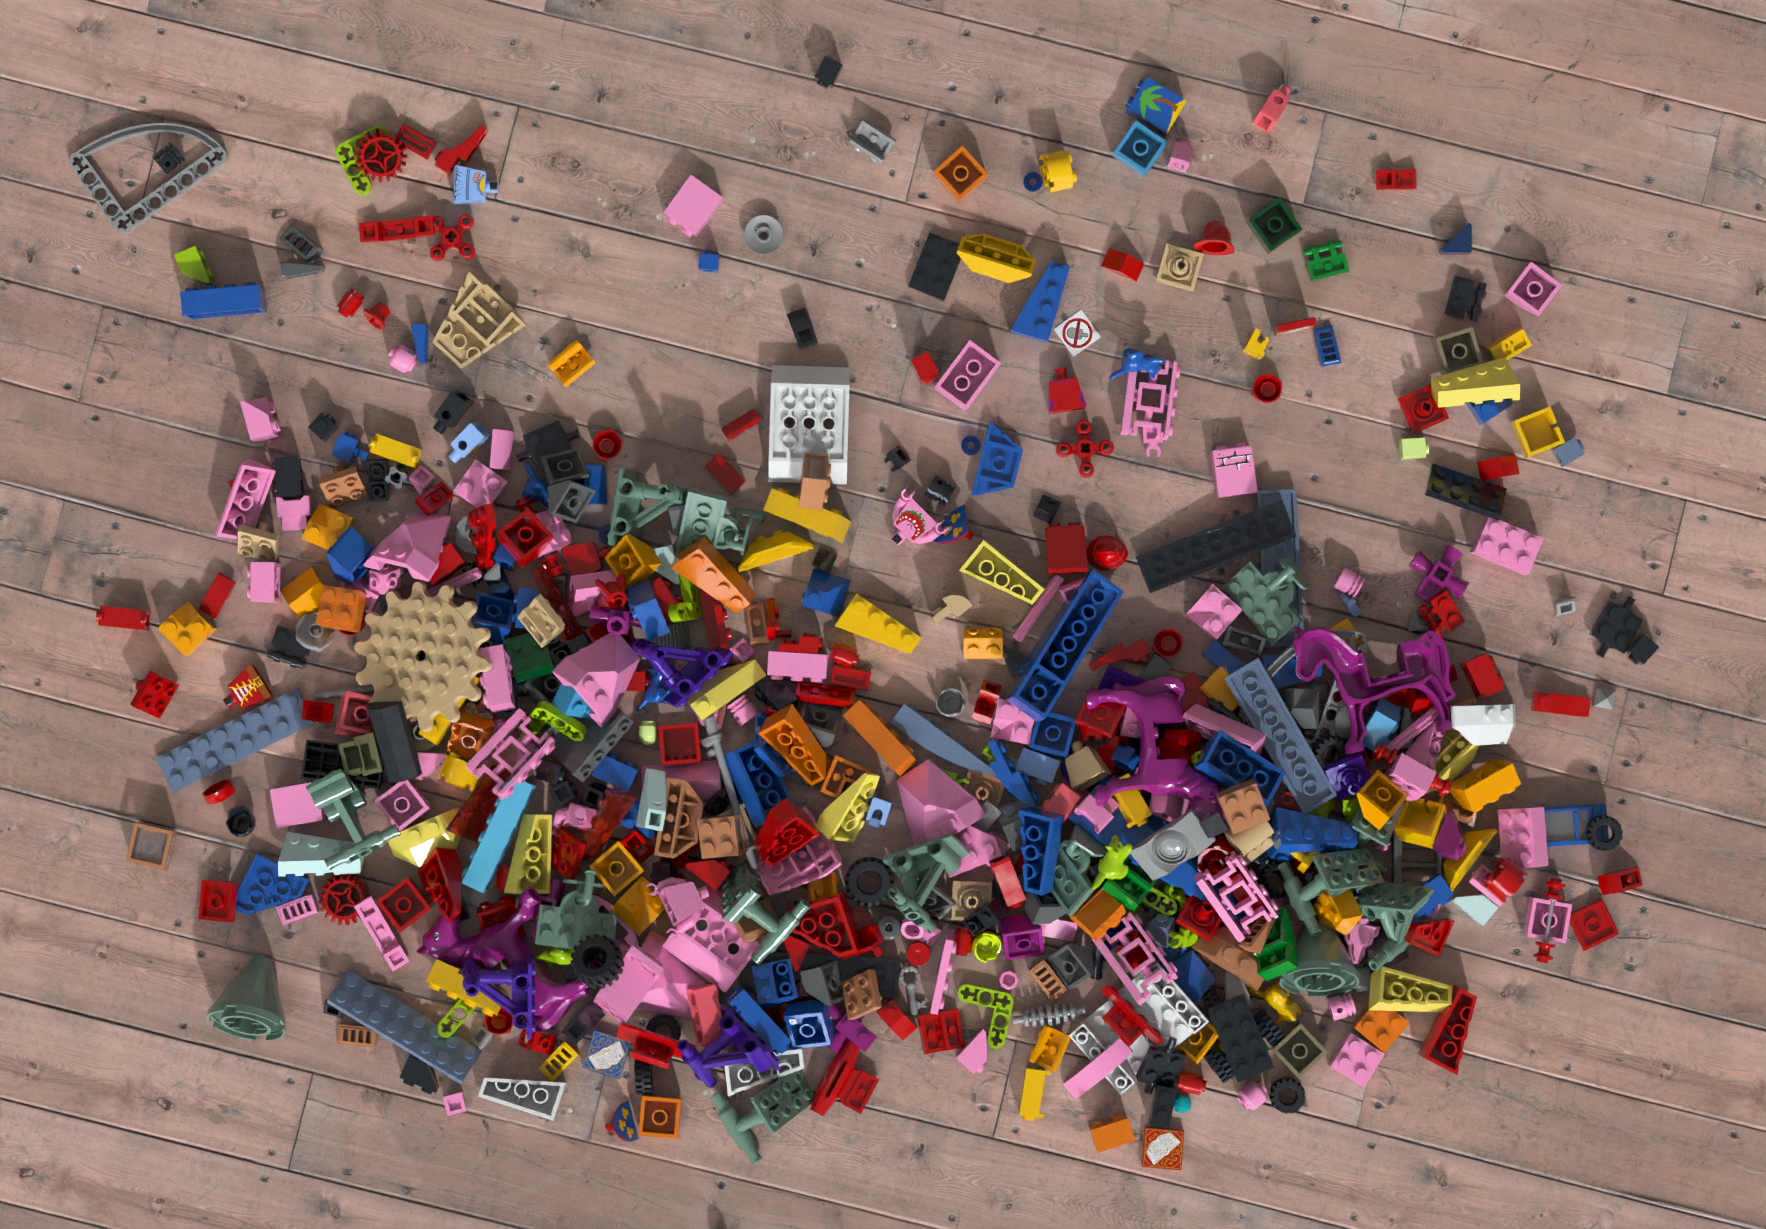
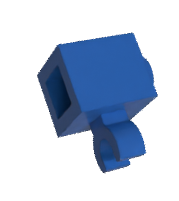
M346 432L345 435L339 433L331 455L352 463L355 456L367 461L370 453L358 449L360 441L356 440L357 436Z

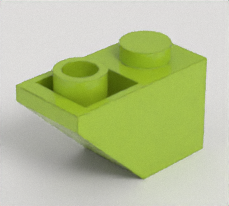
M197 246L174 254L182 274L207 285H213L212 279L214 275L211 268L206 267L204 261L207 258L203 249L200 250Z

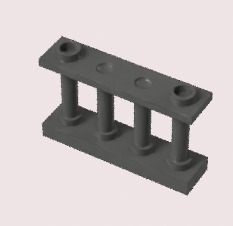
M1393 830L1392 883L1418 886L1425 882L1405 881V879H1402V871H1405V869H1435V875L1438 873L1441 875V856L1436 851L1435 862L1405 861V859H1402V852H1405V850L1434 849L1400 841L1397 839L1395 830Z

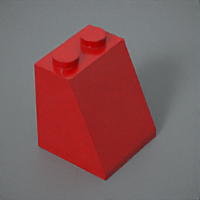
M1069 522L1068 526H1060V523H1049V527L1044 528L1046 574H1079L1088 572L1084 525L1080 526V522Z

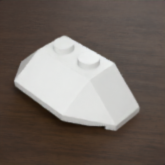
M1515 704L1451 706L1452 727L1458 730L1472 745L1507 744L1516 725Z

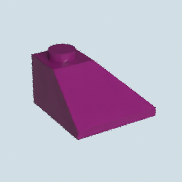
M1448 812L1432 848L1444 859L1459 861L1460 856H1463L1466 851V840L1461 823L1452 813Z
M1020 914L1004 916L1000 920L1006 960L1045 955L1041 925L1032 924L1031 920Z

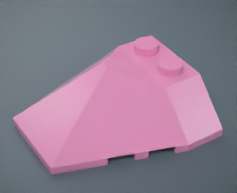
M417 509L372 550L363 565L376 570H381L385 563L408 568L411 576L415 579L430 581L439 566L440 561L438 559L440 552L443 551L442 543L447 535L450 516L434 512L427 516L422 510Z
M609 633L589 646L583 647L578 652L565 657L552 672L564 686H572L592 709L589 715L600 728H603L615 715L640 658L621 635Z
M929 759L896 780L911 838L915 846L927 840L941 837L944 834L952 833L956 835L987 815L976 797L969 794L959 783L952 780L948 774Z
M806 805L801 808L811 817L813 823L816 824L818 819ZM818 830L819 836L773 867L764 862L760 855L756 860L758 868L754 870L759 874L760 881L768 895L774 896L825 877L842 865L841 855L833 841L829 840Z
M651 930L641 948L647 952L646 956L650 959L656 958L663 964L662 968H664V971L635 1010L692 1018L686 989L711 982L662 946L667 938Z

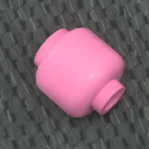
M404 344L399 345L398 348L394 346L388 355L391 357L390 365L402 373L411 372L418 361L416 351Z
M1249 1081L1238 1090L1239 1096L1237 1099L1246 1110H1255L1266 1102L1267 1097L1265 1093L1267 1090L1261 1082L1257 1084L1254 1081Z

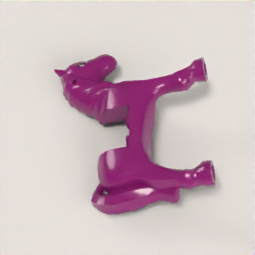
M1296 626L1293 627L1296 632L1292 642L1296 653L1295 672L1297 676L1303 681H1310L1315 677L1318 668L1325 662L1336 679V687L1346 704L1350 719L1351 735L1345 744L1346 754L1365 750L1362 741L1367 734V728L1363 721V708L1371 701L1404 688L1419 689L1429 697L1438 715L1436 723L1437 732L1453 729L1451 707L1448 701L1454 699L1456 693L1449 681L1450 661L1445 641L1435 632L1428 631L1416 641H1408L1398 645L1397 661L1399 673L1370 679L1364 654L1358 653L1356 649L1351 647L1350 643L1337 635L1333 630H1328L1324 627L1306 630Z
M1173 677L1148 679L1132 686L1115 683L1113 689L1086 690L1087 709H1094L1104 702L1123 704L1135 714L1140 730L1141 746L1137 773L1128 778H1112L1106 786H1096L1097 806L1106 805L1109 799L1117 793L1144 789L1153 794L1179 796L1190 800L1191 804L1187 811L1192 809L1200 820L1206 815L1218 811L1221 812L1225 819L1216 793L1223 790L1216 781H1213L1200 771L1194 770L1189 766L1186 759L1159 760L1160 747L1156 746L1155 743L1158 738L1157 726L1154 727V724L1184 722L1181 704L1185 696L1186 687L1180 680Z
M527 886L521 892V905L519 909L506 922L488 927L479 934L467 938H461L459 916L452 923H448L445 917L441 915L436 926L423 934V946L417 949V953L428 954V956L435 960L438 959L453 967L461 968L464 965V961L471 958L475 960L477 966H484L487 970L493 968L505 957L508 958L511 966L516 962L526 961V951L530 950L518 935V929L522 923L532 918L533 907L540 902V896L534 888ZM535 959V1030L543 1031L557 1024L568 1013L573 1003L578 998L588 995L589 990L588 986L582 983L579 978L570 982L554 980ZM596 959L588 963L589 969H598L603 966Z

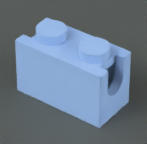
M1022 748L1015 770L1027 772L1028 775L1037 778L1035 782L1047 786L1048 782H1053L1060 761Z
M873 797L866 820H869L868 824L880 828V825L885 826L892 803Z

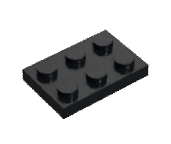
M929 232L908 287L945 301L961 260L957 254L959 244Z

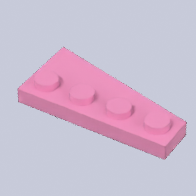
M947 928L946 940L943 946L931 1004V1014L938 1015L939 1009H943L945 997H942L943 990L947 991L949 979H946V974L951 972L953 961L950 960L951 953L955 954L957 942H954L955 929Z

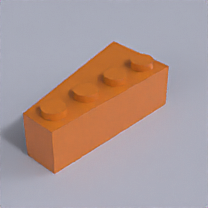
M702 537L675 555L671 565L673 570L733 612L737 613L751 604L755 591L705 537Z
M859 699L842 716L900 777L904 776L918 762L912 755L914 751L907 743L902 745L898 741L901 737L893 729L889 731L885 727L888 723L880 715L876 717L872 713L874 709L867 701L863 704Z
M790 704L767 717L758 734L811 786L825 779L832 762L794 705Z

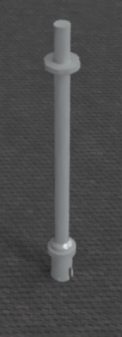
M715 716L704 719L703 722L708 734L707 740L713 744L733 813L741 814L720 743L721 737H723L722 733H719ZM743 819L746 856L751 870L758 868L753 849L757 847L751 845Z

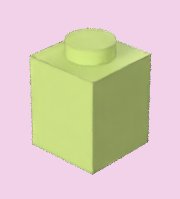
M1425 438L1399 440L1400 460L1426 458V454H1429V443L1425 442Z

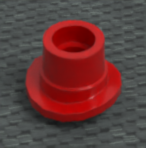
M378 302L370 310L366 308L363 310L365 317L372 326L379 330H383L386 327L385 319L391 312L383 303Z

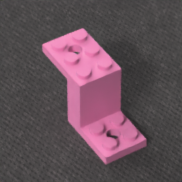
M632 945L623 959L624 966L621 967L623 972L618 974L619 979L617 981L614 979L611 986L606 984L605 988L601 989L593 1000L597 1006L620 1023H626L632 1013L664 971V968H662L663 964L656 958L650 959L646 956L647 952L639 946L635 948Z

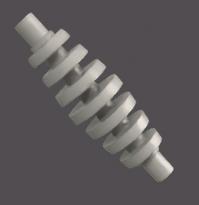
M1046 1004V1012H1043L1042 1006H1038V1013H1035L1034 1008H1031V1014H1027V1011L1024 1010L1023 1014L1012 1016L1013 1024L1022 1023L1025 1027L1029 1026L1028 1022H1032L1033 1026H1037L1036 1021L1039 1020L1040 1026H1045L1044 1020L1046 1019L1048 1026H1052V1018H1055L1056 1024H1060V1017H1063L1064 1022L1068 1021L1067 1016H1071V1020H1074L1075 1016L1085 1014V1007H1075L1073 1004H1069V1008H1066L1065 1004H1061L1062 1009L1058 1010V1005L1053 1004L1054 1010L1051 1011L1050 1005Z

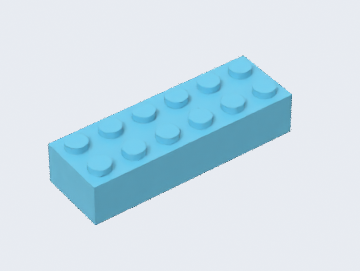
M513 775V776L510 777V778H507V780H506L505 785L503 786V788L507 785V783H508L515 775ZM525 780L522 784L518 783L514 787L515 791L509 798L497 799L494 805L497 809L495 813L490 814L486 822L489 826L486 831H482L478 839L480 845L478 849L473 850L469 858L472 862L470 866L465 867L461 875V878H463L462 884L481 893L488 891L537 787L536 784Z

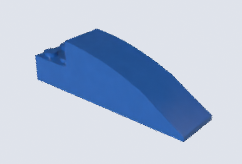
M1092 569L1055 616L1018 670L1022 675L1006 700L1037 722L1046 719L1124 591Z

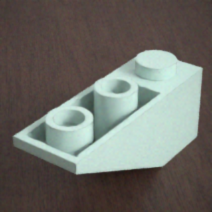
M646 768L636 827L663 831L666 815L665 771Z

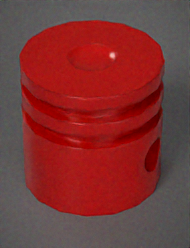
M921 941L911 943L907 948L908 961L915 966L924 965L930 958L928 946Z

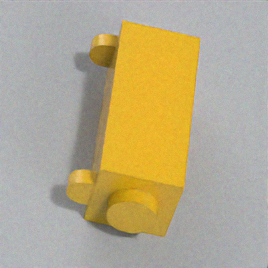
M377 433L375 437H371L368 445L371 448L369 452L415 469L422 454L421 449Z
M1128 773L1120 777L1119 779L1130 777V775ZM1138 790L1123 791L1112 796L1119 804L1118 808L1128 823V828L1135 825L1141 827L1148 822L1147 818L1152 813Z
M1032 1067L1025 1068L1019 1106V1115H1022V1119L1034 1121V1117L1044 1118L1045 1114L1040 1113L1045 1075H1051V1071Z

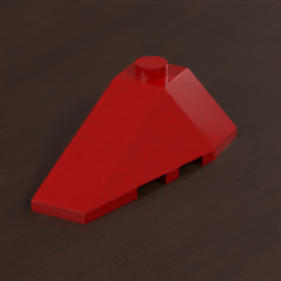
M436 847L417 872L424 890L430 892L432 901L438 903V909L448 923H452L461 912V862L456 849Z

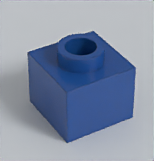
M704 251V254L699 253L698 270L719 273V255L715 251Z
M1118 745L1111 757L1118 769L1131 773L1135 772L1139 764L1136 750L1129 746L1123 747Z

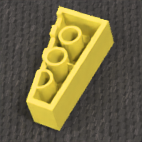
M1504 357L1431 378V394L1438 408L1464 405L1465 402L1481 404L1485 400H1494L1495 402H1503V399L1507 398L1520 400V383L1508 360Z
M985 539L959 570L1032 605L1046 589Z
M1381 966L1378 971L1371 974L1368 1010L1441 1012L1452 1004L1453 986Z

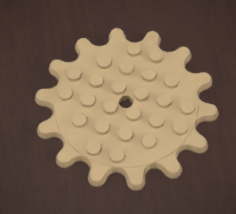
M417 581L413 584L412 594L408 599H403L397 591H390L386 594V601L388 603L386 613L379 615L375 612H370L365 616V621L371 627L372 634L370 639L358 641L354 646L356 653L365 656L367 659V665L364 670L357 673L356 681L359 685H373L374 695L369 703L402 701L407 720L410 717H416L421 731L430 732L436 715L444 714L449 722L455 723L460 719L458 703L462 698H468L471 701L480 699L481 690L475 685L474 678L479 672L490 671L492 661L480 655L479 647L483 642L489 640L491 632L487 627L475 628L472 625L471 619L477 611V605L474 601H467L462 606L454 604L453 596L455 591L453 586L446 584L441 587L436 596H431L427 591L426 583ZM421 651H424L426 654L423 661H420L417 656Z

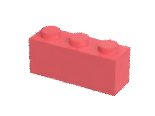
M711 983L686 989L697 1046L700 1047L709 1045L719 1036L718 1033L722 1031L719 1026V1021L723 1016V1010L718 999L719 990L716 984Z

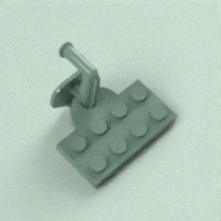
M689 488L675 555L702 537H705L716 550L731 548L741 551V555H744L752 520L759 521L762 524L765 521L766 513L762 514L757 511L736 507L728 515L725 513L728 497ZM741 517L749 518L746 529L739 526Z
M1287 558L1279 560L1284 570L1281 572H1269L1266 575L1262 573L1253 561H1250L1223 586L1225 591L1243 609L1242 611L1271 646H1275L1294 629V626L1303 621L1290 606L1296 596L1295 583L1303 590L1310 588L1305 573Z
M1075 826L1073 829L1072 839L1064 842L1060 839L1052 894L1067 915H1074L1095 890L1092 889V883L1085 874L1089 868L1090 858H1102L1108 850L1078 826Z
M586 870L585 882L563 879V883L574 884L575 887L574 891L562 898L559 907L539 905L534 944L573 949L575 945H580L578 941L581 939L583 941L586 940L588 935L592 938L594 934H598L600 937L605 935L608 939L615 940L618 915L599 913L598 903L592 896L593 887L603 888V884L594 883L596 871Z

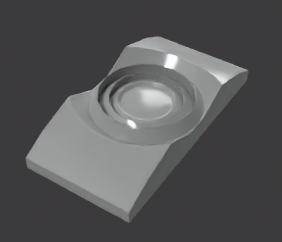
M1191 809L1133 846L1130 854L1149 877L1155 880L1171 873L1184 861L1199 855L1216 838L1215 836L1207 838L1199 824L1200 818Z

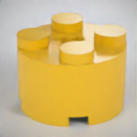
M1059 150L1040 155L1039 160H1043V165H1040V172L1044 186H1049L1047 192L1052 193L1072 188L1073 183L1077 182L1076 172L1072 171L1071 168L1072 155L1070 151Z
M452 752L449 755H445L437 775L438 779H441L443 776L446 779V783L465 790L468 786L472 792L478 781L475 775L466 770L468 762L461 760L460 755Z

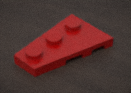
M1447 918L1412 922L1404 941L1439 957L1455 921Z

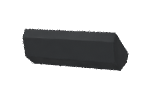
M402 701L370 702L367 704V711L389 782H403L423 774Z
M306 740L301 779H321L331 771L342 769L345 773L339 744ZM380 752L379 756L383 771L366 776L360 774L349 777L356 786L380 789L384 774Z

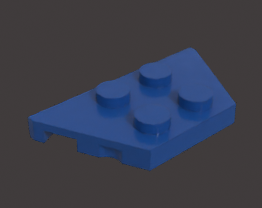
M991 422L988 426L971 496L1013 488L1023 449Z
M763 711L758 712L755 718L754 751L779 778L797 772L758 734L765 719L768 717Z

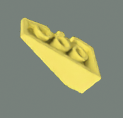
M755 659L716 671L715 676L709 680L707 679L698 692L692 693L688 697V702L701 721H703L764 678L766 674Z
M864 773L823 811L815 824L816 828L829 840L854 842L864 825L863 816L869 810L868 801L875 793L880 776L878 774Z

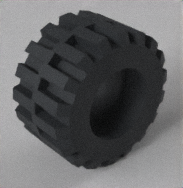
M863 857L856 860L849 867L845 876V888L849 897L862 906L872 907L881 904L889 897L887 894L888 890L894 887V877L891 869L883 860L875 857ZM873 870L879 874L881 885L876 892L865 893L859 888L858 877L863 871Z
M594 934L592 938L588 935L586 940L583 941L581 939L578 941L580 945H575L573 948L575 953H571V958L573 959L571 960V965L580 981L588 987L591 985L594 989H597L598 986L603 989L606 984L609 986L613 985L612 981L619 979L618 974H622L623 969L621 967L624 966L623 954L611 938L608 939L605 935L600 937L598 934ZM597 954L607 955V960L602 967L598 969L588 968V963L593 956Z

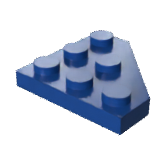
M257 853L237 891L236 910L250 915L301 898L310 879L304 876H295V874L278 876V863Z

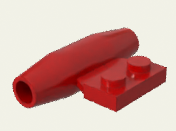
M847 1039L838 1054L833 1057L817 1086L810 1110L823 1117L838 1098L844 1106L861 1114L880 1080L863 1070H853L860 1048Z

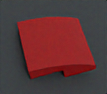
M958 1008L939 1011L938 1015L931 1013L917 1015L923 1054L965 1047Z

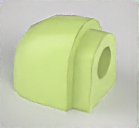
M641 721V726H638V737L644 745H652L657 741V721Z

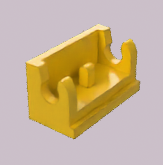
M1516 327L1485 346L1484 349L1487 353H1490L1492 361L1504 357L1509 360L1531 347L1532 344L1522 328Z
M1255 328L1243 352L1260 360L1265 354L1264 350L1269 342V337L1267 336L1262 342L1260 339L1257 340L1261 330Z

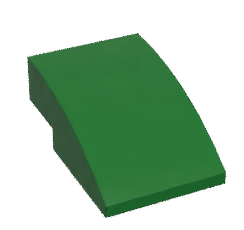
M1127 857L1123 862L1128 866L1127 875L1122 879H1108L1102 889L1130 911L1134 912L1158 879L1152 880L1140 865L1133 864L1131 862L1132 859Z
M1285 908L1277 910L1279 917L1276 918L1261 953L1252 952L1257 957V974L1266 981L1298 968L1295 935Z

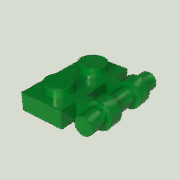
M1331 240L1327 241V244L1319 246L1315 244L1311 245L1310 248L1303 249L1304 257L1311 255L1313 257V261L1306 262L1311 282L1349 272L1345 253L1337 254L1336 249L1343 248L1341 240L1335 242ZM1329 251V257L1320 259L1319 253Z

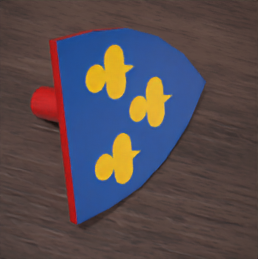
M965 504L949 514L941 526L943 529L948 527L950 529L934 539L933 542L949 544L963 537L969 540L973 538L974 534L969 530Z
M629 1101L619 1105L614 1112L612 1122L605 1124L607 1131L613 1132L619 1139L625 1142L639 1139Z

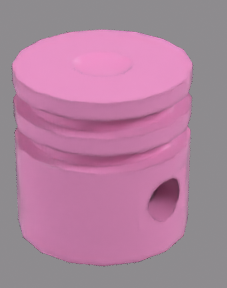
M1344 567L1333 587L1343 593L1347 592L1348 596L1352 595V598H1355L1365 578H1361V575L1357 576V573Z
M746 694L727 707L731 709V713H734L733 717L740 726L754 718L758 713L753 703L749 702L750 699L746 698Z
M904 915L901 925L902 935L910 940L920 939L925 930L922 927H917L911 920L906 919Z
M1347 992V995L1343 993L1342 996L1337 995L1327 998L1328 1008L1333 1021L1346 1018L1347 1015L1352 1016V1013L1356 1015V1008L1350 992Z

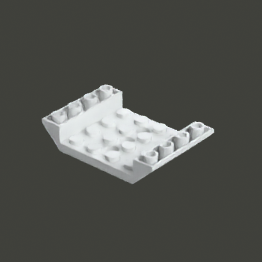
M772 365L769 482L800 483L804 454L813 453L828 455L831 472L827 476H831L830 484L847 485L850 367ZM788 417L795 420V425L792 428H787L784 425V420ZM807 418H812L815 421V425L811 429L804 427L803 423ZM830 418L834 421L835 424L832 429L824 428L823 422L825 419Z
M1158 962L1149 966L1153 974L1163 969ZM1143 972L1131 980L1140 993L1144 992L1140 984L1147 979ZM1162 976L1148 986L1147 989L1152 996L1145 999L1146 1002L1142 1005L1136 1002L1126 986L1118 991L1119 996L1123 1000L1129 1001L1134 1007L1133 1010L1143 1015L1147 1019V1023L1152 1028L1157 1029L1164 1039L1161 1044L1156 1046L1142 1033L1129 1046L1133 1053L1105 1076L1120 1095L1136 1083L1137 1079L1135 1076L1150 1046H1166L1169 1038L1175 1037L1177 1039L1175 1048L1192 1033L1195 1034L1209 1022L1206 1016L1174 980L1168 984ZM1109 999L1090 1014L1069 1035L1090 1061L1094 1060L1120 1037L1102 1019L1114 1005Z

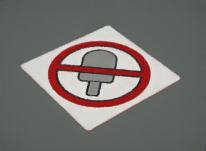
M1082 310L1054 329L1073 356L1101 338Z

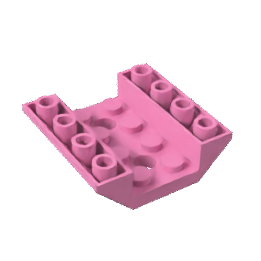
M707 885L706 888L709 896L702 899L704 907L700 909L701 915L697 920H705L707 922V929L699 931L695 923L694 926L685 932H680L675 940H671L676 936L675 931H673L662 947L726 993L751 959V955L761 945L762 938L758 937L754 942H743L733 923L722 919L721 891ZM731 943L739 946V952L735 955L728 952V946Z

